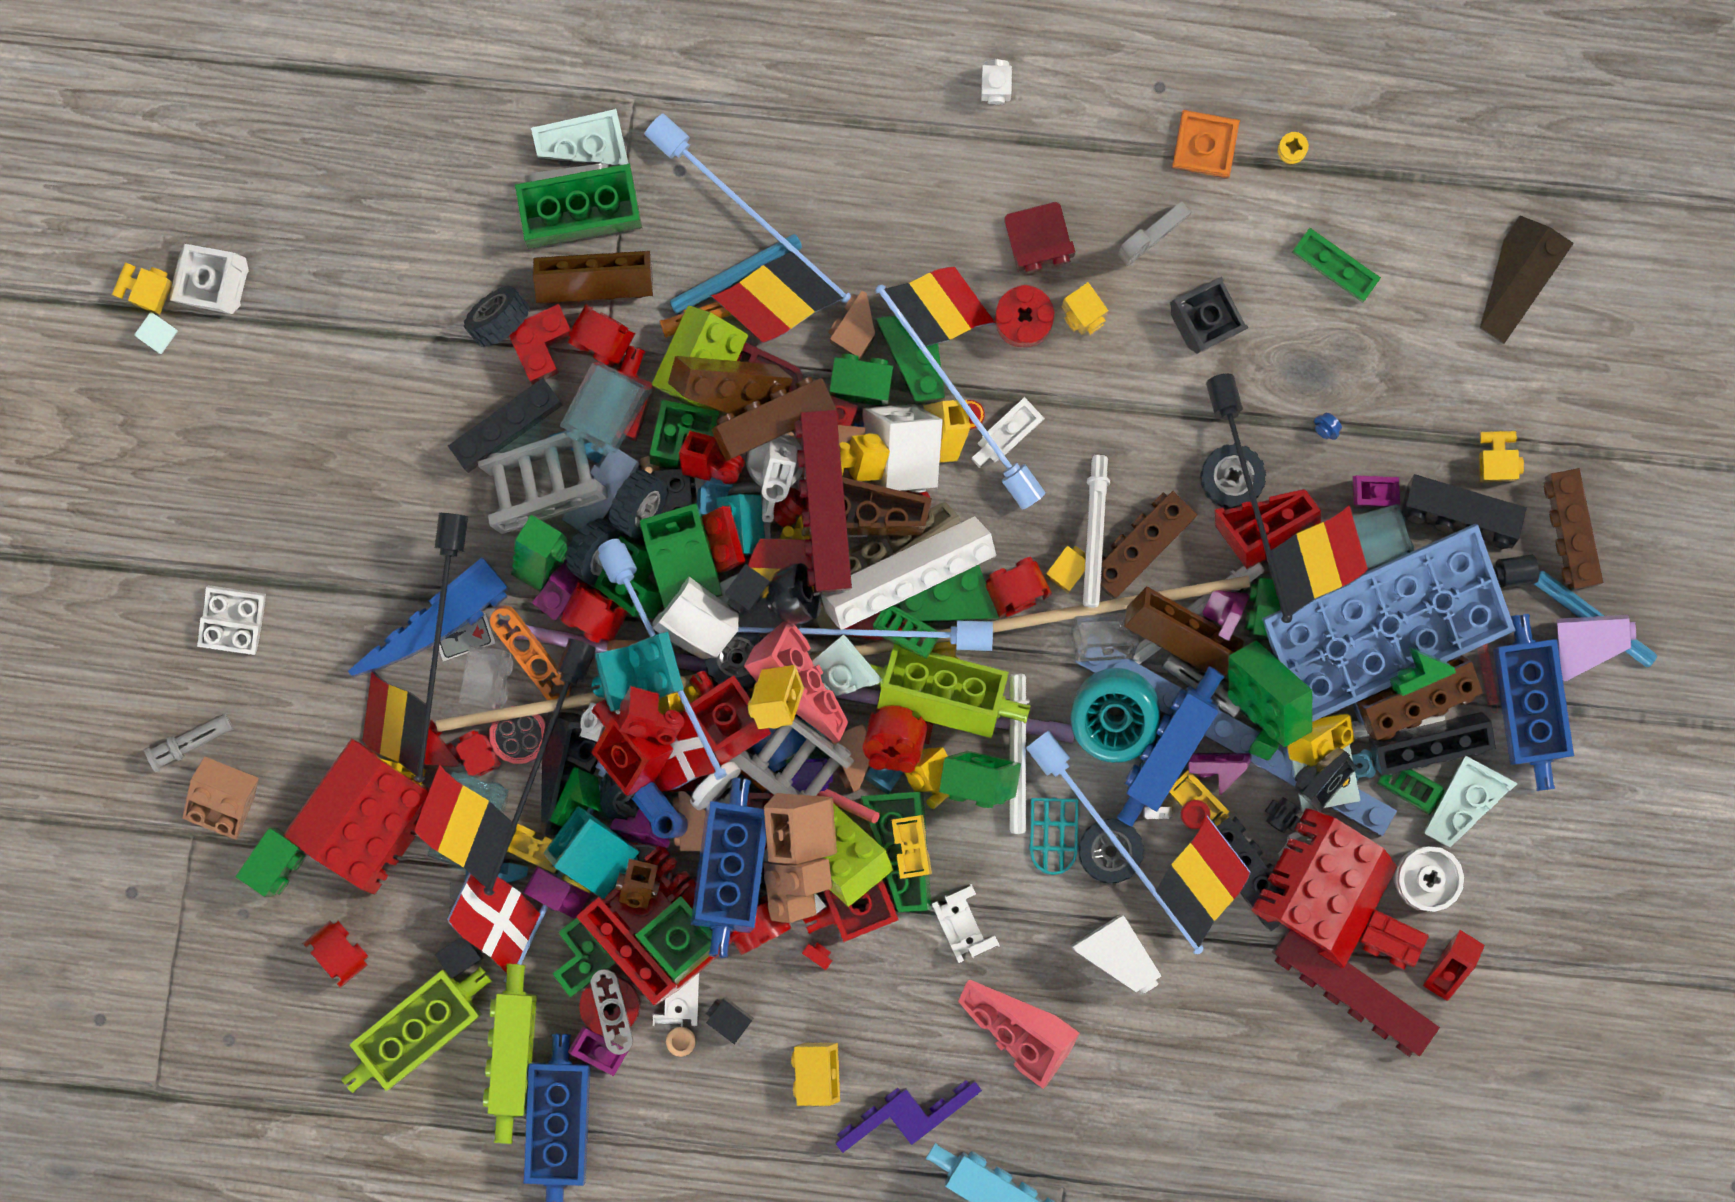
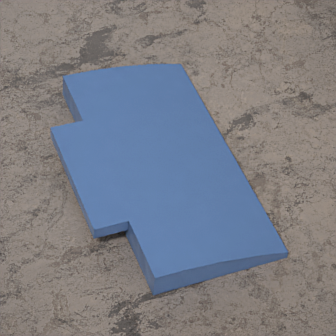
M1473 524L1367 571L1350 585L1314 600L1293 614L1290 623H1283L1281 621L1283 617L1281 610L1262 618L1273 655L1312 689V722L1352 704L1358 721L1362 725L1364 723L1356 702L1391 687L1389 679L1397 676L1400 670L1408 667L1415 668L1409 647L1447 662L1516 631L1477 524Z

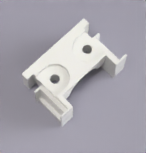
M972 884L948 897L945 895L947 904L939 907L937 901L931 903L958 963L964 961L962 954L968 951L972 958H974V956L995 946H1000L995 935L984 940L966 899L976 895ZM954 906L959 908L958 913L952 912ZM968 937L973 939L971 944L966 943Z
M699 973L679 991L665 999V1013L653 1014V1026H655V1023L681 1024V1027H683V1019H691V1026L698 1025ZM676 1006L682 1007L680 1013L675 1011Z

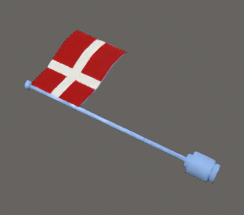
M611 539L604 542L598 548L600 553L598 558L610 582L618 583L619 585L625 584L650 637L656 635L630 583L634 578L633 574L637 571V568L625 544L621 543L619 539ZM683 690L677 693L686 709L684 712H679L684 718V726L678 733L675 741L670 744L674 750L654 782L662 792L677 789L700 776L714 774L716 780L727 776L725 769H721Z
M598 761L595 767L600 769L598 775L603 777L608 772ZM589 807L587 812L591 815L593 814L594 809ZM559 871L557 877L562 879L564 873ZM469 873L447 920L461 937L490 956L507 974V964H522L548 906L543 904L540 912H538L521 892L497 877L493 887L495 893L488 896L484 893V888L486 887Z

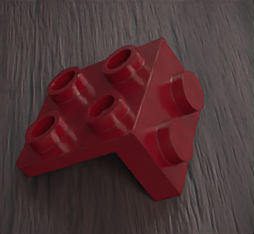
M1058 202L1009 213L1005 216L1004 222L1018 272L1025 270V273H1032L1041 270L1042 265L1053 263L1054 266H1059L1071 262L1070 258H1074L1076 251L1073 241L1070 242L1062 208Z

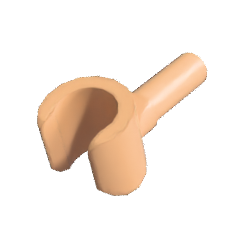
M649 456L639 460L642 470L649 473L660 470L659 466L650 464Z

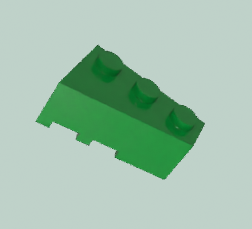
M896 316L876 318V324L915 405L945 401L943 380ZM938 343L925 346L941 367Z

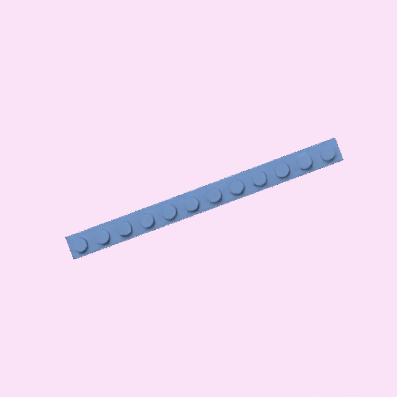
M1092 637L1088 638L1075 663L1093 673L1109 668H1124L1140 674L1154 688L1159 699L1160 711L1169 716L1173 712V709H1171L1172 702L1179 690L1182 689ZM1219 710L1204 736L1234 753H1249L1248 750L1259 735V732ZM1279 744L1277 751L1268 761L1252 754L1251 763L1295 787L1296 781L1292 760L1289 759L1286 747ZM1358 789L1360 795L1359 802L1330 807L1380 836L1384 835L1397 810Z

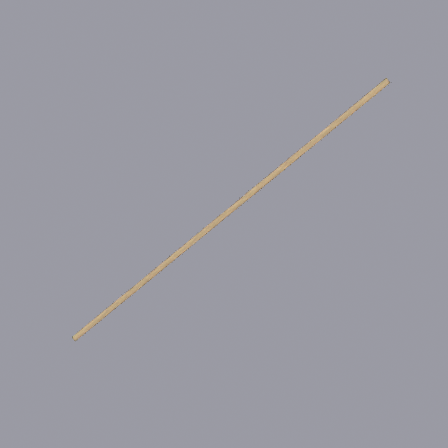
M1247 575L1158 591V593L1174 601L1212 594L1215 590L1230 591L1250 587V581ZM1138 595L1099 602V606L1096 608L1079 605L993 621V633L1127 609V606ZM951 629L939 630L938 632H951ZM921 637L917 646H921L926 637ZM939 638L936 643L950 641V638ZM889 640L855 645L854 647L862 656L892 651L894 643ZM822 652L811 653L809 656L811 660H814ZM706 672V674H707L708 678L710 679V681H711L712 683H714V682L712 681L711 677L709 676L708 672ZM693 674V675L696 676V678L698 679V681L702 684V682H701L700 677L698 676V674ZM693 675L681 677L683 687L692 686L689 680ZM594 692L565 697L561 710L590 705V702L597 704L605 698H599ZM558 699L436 720L437 731L441 732L553 712Z

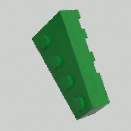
M530 515L515 540V554L513 556L515 561L512 564L513 570L511 575L541 592L558 563L563 564L566 561V554H568V547L571 542L560 531Z
M924 792L861 796L865 807L879 813L878 821L876 823H869L876 842L886 850L893 871L887 875V879L898 912L932 910L929 875L900 879L897 854H902L901 844H895L892 827L893 819L923 815L926 831ZM917 820L906 821V822H899V823H896V824H897V825H901V824H907V823H914V822H917ZM924 869L904 872V874L924 871Z

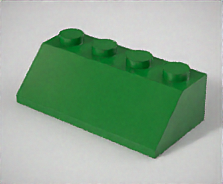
M630 164L515 184L524 241L528 249L642 228Z

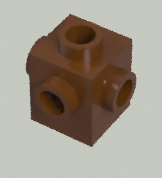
M629 859L626 872H619L615 888L621 890L618 902L625 903L630 907L647 909L650 898L656 899L660 885V881L655 880L658 865Z

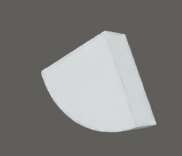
M1144 807L1143 817L1144 819H1170L1172 817V807H1160L1157 812L1149 807Z

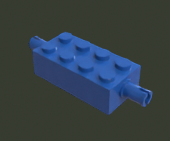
M1530 615L1511 616L1516 630L1514 631L1515 642L1510 646L1493 649L1510 765L1530 762V765L1534 766L1536 791L1555 789L1551 762H1554L1553 759L1574 756L1557 639L1539 642L1532 640Z
M1208 667L1196 689L1189 685L1186 691L1179 690L1172 702V714L1170 716L1165 714L1159 723V728L1156 732L1158 737L1152 744L1147 746L1140 759L1143 761L1140 766L1134 764L1126 777L1125 784L1128 785L1126 794L1130 797L1117 815L1120 821L1133 827L1135 820L1145 805L1156 812L1159 810L1219 712V703L1211 699L1221 680L1225 677L1222 673L1212 667Z
M733 778L731 780L729 804L710 801L706 807L691 925L710 927L712 929L709 956L716 957L720 945L719 958H728L730 932L750 933L755 928L766 842L764 809L747 806L751 781L743 779L741 790H739L741 778Z
M552 1034L551 1060H548V1063L531 1062L528 1069L524 1184H543V1186H546V1202H563L564 1187H567V1185L584 1186L586 1183L591 1064H572V1061H569L568 1051L570 1049L571 1034H562V1046H560L561 1034Z

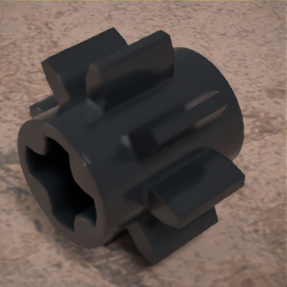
M1282 797L1279 803L1272 800L1265 810L1270 815L1266 822L1283 834L1288 828L1294 831L1297 824L1301 822L1297 816L1301 809L1284 797Z

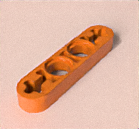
M507 605L497 607L490 617V625L544 697L547 700L559 699V693L554 695L551 693L552 683L549 680L545 684L541 681L546 679L551 672H554L555 675L551 679L556 686L560 684L564 686L565 682L560 680L561 675L556 672L557 664L512 607ZM500 613L502 616L508 614L510 616L508 621L510 627L514 629L517 625L520 629L514 631L508 637L506 634L510 629L505 623L498 624L497 621L500 618L498 614ZM520 635L527 637L530 642L529 648L526 650L517 649L514 645L515 637ZM535 659L544 660L548 666L547 671L542 674L536 673L532 669V661ZM570 684V686H569V689H568V692H567V694H566V697H568V696L570 695V692H571V684Z

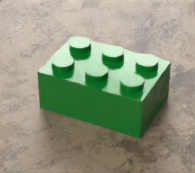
M1257 640L1228 656L1229 699L1235 706H1239L1246 712L1252 722H1257L1271 739H1275L1283 747L1312 732V689Z

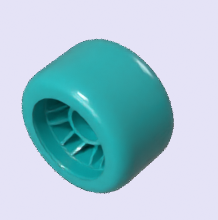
M1124 668L1104 669L1088 677L1077 690L1071 710V727L1078 744L1092 757L1110 763L1130 761L1142 755L1147 746L1152 744L1157 736L1156 732L1160 723L1159 699L1152 685L1140 674ZM1120 707L1124 710V713L1121 716H1113L1109 713L1108 709Z

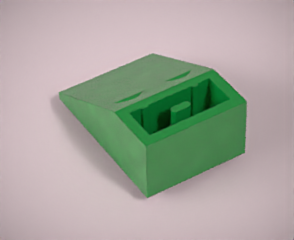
M697 504L640 520L645 545L664 608L668 606L680 591L682 584L688 577H691L716 597L723 596L702 514Z

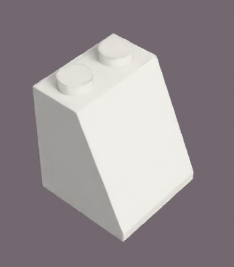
M915 404L863 408L866 434H878L890 450L882 480H872V484L899 491L909 490L918 493L925 492L926 488L938 487L942 419Z
M1118 915L1070 945L1073 951L1135 992L1140 990L1146 993L1158 985L1156 979L1160 978L1161 974L1124 915Z

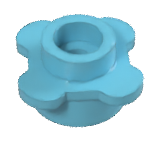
M1364 749L1359 754L1352 755L1355 765L1358 763L1362 764V768L1355 770L1357 781L1365 776L1372 778L1376 773V769L1371 761L1372 754L1369 750Z

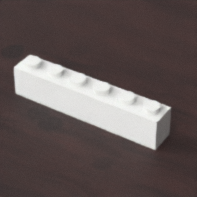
M975 516L852 574L851 590L820 593L825 612L838 628L843 630L995 557L996 552L991 533Z

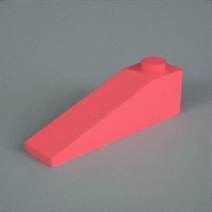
M783 621L753 647L744 667L757 682L762 669L795 665L804 686L796 714L834 743L839 742L848 721L833 691L826 690L820 676L823 674L820 665L814 666L807 652L811 649L808 641L794 623Z
M972 980L966 983L958 1000L981 1028L988 1029L998 1040L995 1043L1001 1051L1005 1048L1015 1059L1016 1062L1013 1065L1019 1072L1043 1089L1067 1058L1080 1034L1056 1015Z

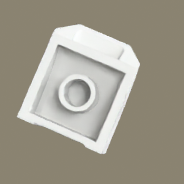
M184 244L178 257L170 289V300L199 308L233 314L241 306L240 300L246 276L249 272L246 258L233 252Z
M688 577L682 584L680 591L664 611L655 618L652 628L658 633L668 632L671 642L701 659L717 658L738 632L739 614L691 577Z

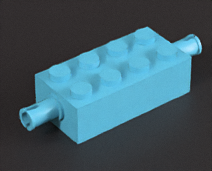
M935 1143L926 1157V1160L933 1162L948 1172L945 1187L970 1202H1055L1048 1197L1045 1201L1036 1197L1038 1195L1037 1190L1024 1182H1021L1020 1186L1011 1181L1012 1175L1000 1167L996 1166L995 1170L987 1167L986 1159L973 1151L969 1155L962 1152L957 1157Z

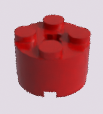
M1029 285L1014 287L1007 291L998 302L995 313L997 332L1006 343L1012 346H1036L1044 341L1051 331L1055 314L1053 304L1049 297L1036 287ZM1019 312H1029L1030 322L1027 320L1020 322L1018 320Z
M585 304L571 331L568 333V336H570L568 343L582 351H594L593 358L607 366L613 367L615 363H620L636 333L628 330V327L602 312L599 314L593 310V307Z
M1031 556L1018 561L1015 564L1016 567L1008 572L1005 568L991 573L989 575L990 578L985 581V586L999 619H1002L1004 615L1010 617L1036 605L1035 598L1042 596L1043 600L1052 595L1038 563L1033 561Z
M579 580L562 612L563 615L560 620L569 627H578L585 631L584 636L587 639L599 643L601 639L607 641L615 639L628 612L601 591L592 588L591 584L588 585Z
M884 706L880 708L878 713L874 714L873 712L870 715L863 742V752L869 759V766L876 770H883L885 768L905 773L913 772L915 766L920 762L927 734L925 720L921 716L918 720L912 716V710L901 706Z
M767 894L758 899L760 904H757L755 928L750 933L740 932L733 941L741 955L792 928L790 923L771 920Z
M329 920L302 944L306 948L310 945L313 946L314 949L310 952L311 955L332 979L336 976L341 979L337 985L342 988L368 966L365 962L368 955L358 943L352 946L348 942L346 937L349 936V933L339 921L333 924Z
M606 976L601 977V980L597 982L598 987L604 988L606 995L599 996L601 1003L606 998L618 999L616 992L610 995L609 985L613 984L612 978H606ZM618 977L631 1027L637 1020L640 1012V997L636 988L630 982ZM590 983L582 992L580 998V1015L590 1030L596 1034L603 1035ZM619 1006L614 1008V1014H610L609 1010L603 1011L604 1016L612 1021L618 1019L621 1014ZM622 1021L617 1025L606 1026L608 1031L614 1029L615 1035L620 1034L619 1027H625V1024Z

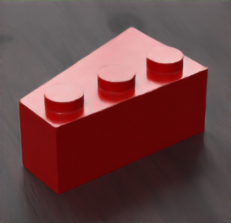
M1305 489L1271 496L1269 500L1258 502L1271 550L1295 534L1321 523V510ZM1251 501L1241 503L1242 506L1232 509H1215V527L1246 569L1267 558Z

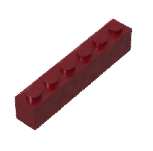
M837 410L801 412L799 420L794 421L795 438H801L802 450H797L798 468H803L804 480H799L800 497H806L807 509H802L803 527H808L809 539H804L806 557H811L812 569H807L808 587L813 586L814 593L849 591L852 589Z
M1290 928L1287 929L1271 952L1277 956L1275 962L1287 971L1291 967L1301 973L1299 979L1311 988H1314L1315 985L1325 990L1323 996L1335 1005H1338L1339 1002L1345 1004L1350 1008L1347 1012L1350 1016L1360 1023L1366 1019L1374 1025L1371 1029L1374 1033L1384 1040L1390 1036L1398 1042L1396 1048L1408 1057H1411L1412 1054L1419 1057L1422 1055L1440 1029L1439 1026L1349 962H1347L1345 968L1339 967L1318 954L1320 947Z

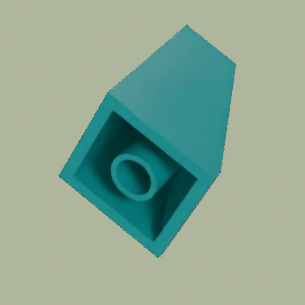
M578 806L543 854L556 869L605 899L616 888L619 872L624 873L626 871L629 859L638 860L637 855L639 851L633 844Z

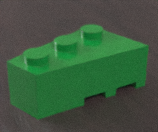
M979 564L898 603L901 610L923 623L957 622V620H999L995 606L985 586L986 582Z

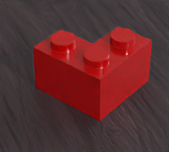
M559 304L525 319L518 329L509 335L532 385L542 378L546 380L559 374L547 348L570 337L568 333L571 331V328Z

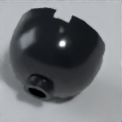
M803 563L791 564L777 571L772 576L768 587V594L766 595L767 605L771 611H774L785 622L794 624L805 623L818 618L820 615V594L814 596L813 588L808 587V568Z

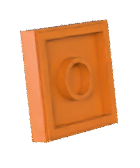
M1182 110L1172 168L1229 178L1240 120Z

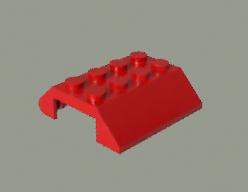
M351 738L283 835L323 866L361 890L375 895L382 886V883L377 879L385 881L389 876L382 869L383 865L387 862L396 866L399 859L394 855L402 857L416 838V835L411 831H414L416 827V819L422 811L430 788L424 784L416 783L381 760L376 753Z
M1306 808L1300 818L1302 823L1297 824L1295 831L1302 836L1312 839L1310 845L1295 839H1289L1286 844L1288 848H1284L1273 869V872L1276 874L1271 873L1268 878L1272 885L1285 889L1283 896L1263 889L1259 895L1262 899H1257L1252 912L1267 922L1278 921L1320 947L1318 954L1339 967L1345 968L1397 865L1383 847L1335 817Z
M658 846L644 858L645 863L658 865L655 880L660 881L656 899L650 898L647 909L630 907L625 903L618 902L621 890L613 889L605 899L601 900L598 897L576 916L653 1006L679 991L719 956L720 951L719 948L716 957L709 956L675 985L637 941L635 935L680 896L693 909L696 882L691 879L683 885L690 876L686 871L679 873L672 882L666 878L678 862L674 857L666 861L670 853L662 846ZM730 932L729 945L735 940V938L739 935L740 932Z

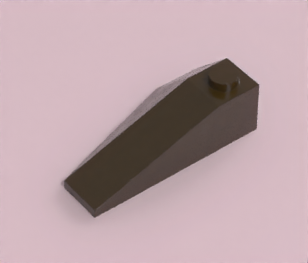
M1520 215L1503 240L1480 329L1505 344L1574 243L1551 227Z

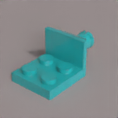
M668 632L654 635L627 647L595 654L599 675L592 680V687L600 685V688L593 690V692L599 698L606 699L611 712L620 710V704L631 686L658 693L659 699L684 690Z

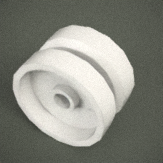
M1428 846L1413 849L1400 859L1395 870L1394 884L1397 894L1405 904L1416 910L1435 912L1446 909L1457 901L1463 890L1464 874L1461 864L1453 854L1443 848ZM1425 874H1431L1433 877V881L1429 885H1426L1427 881H1423Z

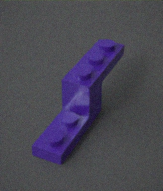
M965 1080L952 1090L955 1095L949 1100L945 1101L944 1098H941L929 1108L932 1113L927 1116L907 1088L900 1091L897 1087L884 1097L887 1103L878 1110L875 1106H872L860 1116L863 1119L861 1123L855 1127L849 1124L837 1134L840 1139L836 1141V1145L844 1153L889 1117L909 1143L913 1145L978 1095L982 1089L975 1080L971 1083Z

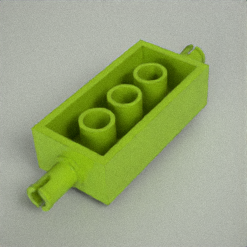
M895 643L889 663L885 665V668L870 664L882 679L878 683L881 688L878 709L884 706L905 707L912 710V716L920 719L921 716L927 722L992 738L997 718L1000 719L1001 716L1027 723L1031 705L1006 700V696H1003L1009 674L1007 671L930 652L927 659H924Z
M507 964L506 989L496 994V998L491 999L490 1017H495L494 1028L489 1029L488 1047H492V1058L490 1057L486 1060L485 1077H490V1087L484 1089L483 1107H488V1114L496 1116L494 1143L501 1144L513 1143L514 1117L527 1114L529 1063L533 1059L537 995L523 992L526 965Z
M478 967L475 972L459 983L451 979L445 969L441 970L354 1040L350 1047L361 1059V1064L341 1078L344 1085L356 1078L347 1087L348 1090L354 1093L371 1077L376 1078L385 1091L392 1089L480 1018L482 1014L473 1004L471 997L485 985L492 982L488 975H485L477 982V979L486 972L481 967Z

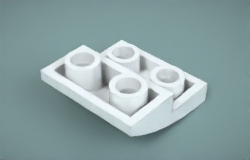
M208 585L205 593L203 616L200 618L197 647L256 655L266 594Z

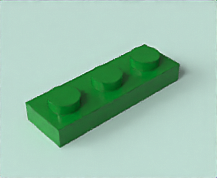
M1310 227L1292 251L1294 255L1362 303L1381 279L1377 274Z

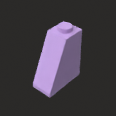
M1628 615L1557 619L1558 648L1563 681H1568L1630 649L1631 640H1636L1635 622H1630Z

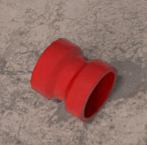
M790 487L787 497L782 501L775 502L774 521L783 528L792 526L796 522V517L802 515V509H807L806 498H801L800 492Z

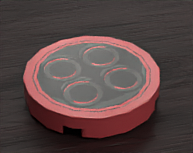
M539 714L492 722L489 731L490 743L494 752L503 760L513 764H527L535 760L542 744L546 723Z

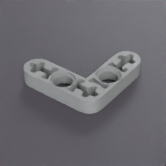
M1183 201L1180 202L1145 232L1140 229L1122 244L1118 256L1129 266L1182 223L1192 212Z

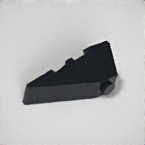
M548 712L543 738L547 731L553 712ZM559 713L542 758L541 833L544 835H557L562 826L551 822L550 819L573 768L576 767L592 775L596 770L595 766L598 760L592 754V750L597 742L580 736L582 731L580 724L582 715Z

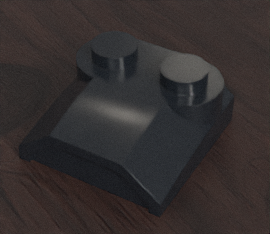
M1222 277L1170 302L1171 316L1187 347L1196 354L1204 352L1248 329L1247 324L1245 325L1223 283Z
M1337 747L1315 766L1303 767L1295 777L1297 782L1295 789L1308 803L1321 812L1358 766L1353 763L1349 753Z

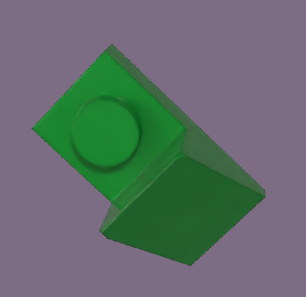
M1409 647L1415 668L1408 667L1402 669L1397 673V676L1389 680L1393 690L1405 696L1455 674L1456 671L1447 662Z
M576 767L573 768L550 819L551 822L562 827L578 806L585 811L590 807L603 812L597 776Z

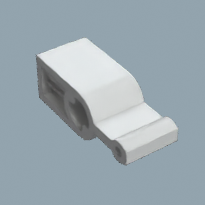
M770 441L762 470V519L764 522L771 523L773 521L775 502L784 500L788 495L796 466V446Z

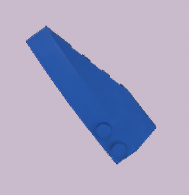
M484 558L479 559L447 585L440 641L465 626L468 622L471 626L484 617L485 614L482 612L491 604L493 607H496L508 597L505 592L510 588ZM441 591L429 600L431 607L428 610L424 608L415 612L408 618L407 623L409 625L405 629L402 626L393 631L384 640L386 643L384 646H376L348 670L349 674L357 677L410 658L433 646Z

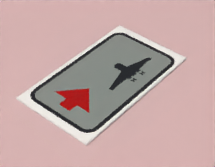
M486 614L474 625L471 626L468 622L465 626L440 641L439 652L443 661L495 644Z

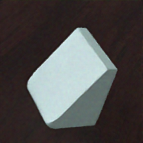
M150 312L134 336L162 354L178 330Z

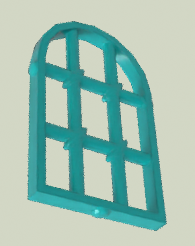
M1057 797L1031 798L1029 844L1031 859L1036 868L1043 873L1051 875L1062 874L1074 864L1077 850L1079 849L1077 845L1078 799H1058ZM1034 801H1044V821H1034ZM1049 801L1060 802V821H1050ZM1065 802H1075V822H1066ZM1034 825L1044 828L1043 846H1033ZM1048 826H1058V829H1060V846H1050V843H1048ZM1065 826H1075L1074 847H1066V844H1064ZM1033 850H1039L1043 853V868L1036 862ZM1048 851H1058L1059 871H1048ZM1064 851H1074L1072 861L1068 867L1064 868Z

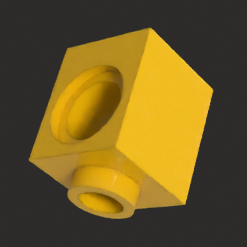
M1067 546L1045 576L1069 593L1085 572L1086 553L1077 546H1074L1073 549Z

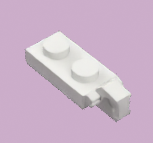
M1024 397L987 432L1002 453L1006 455L1045 418ZM982 436V439L977 443L982 449L971 459L979 468L990 458L995 463L999 460L997 454L984 436Z

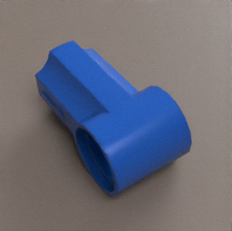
M654 782L641 787L635 793L633 800L651 822L652 831L657 837L679 838L685 834L688 827L686 817L674 809ZM669 818L672 820L673 827L670 832L668 831L666 825L667 820Z

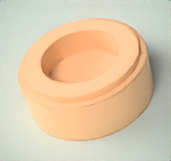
M676 1027L667 1035L666 1045L673 1055L683 1057L694 1050L696 1038L690 1029Z

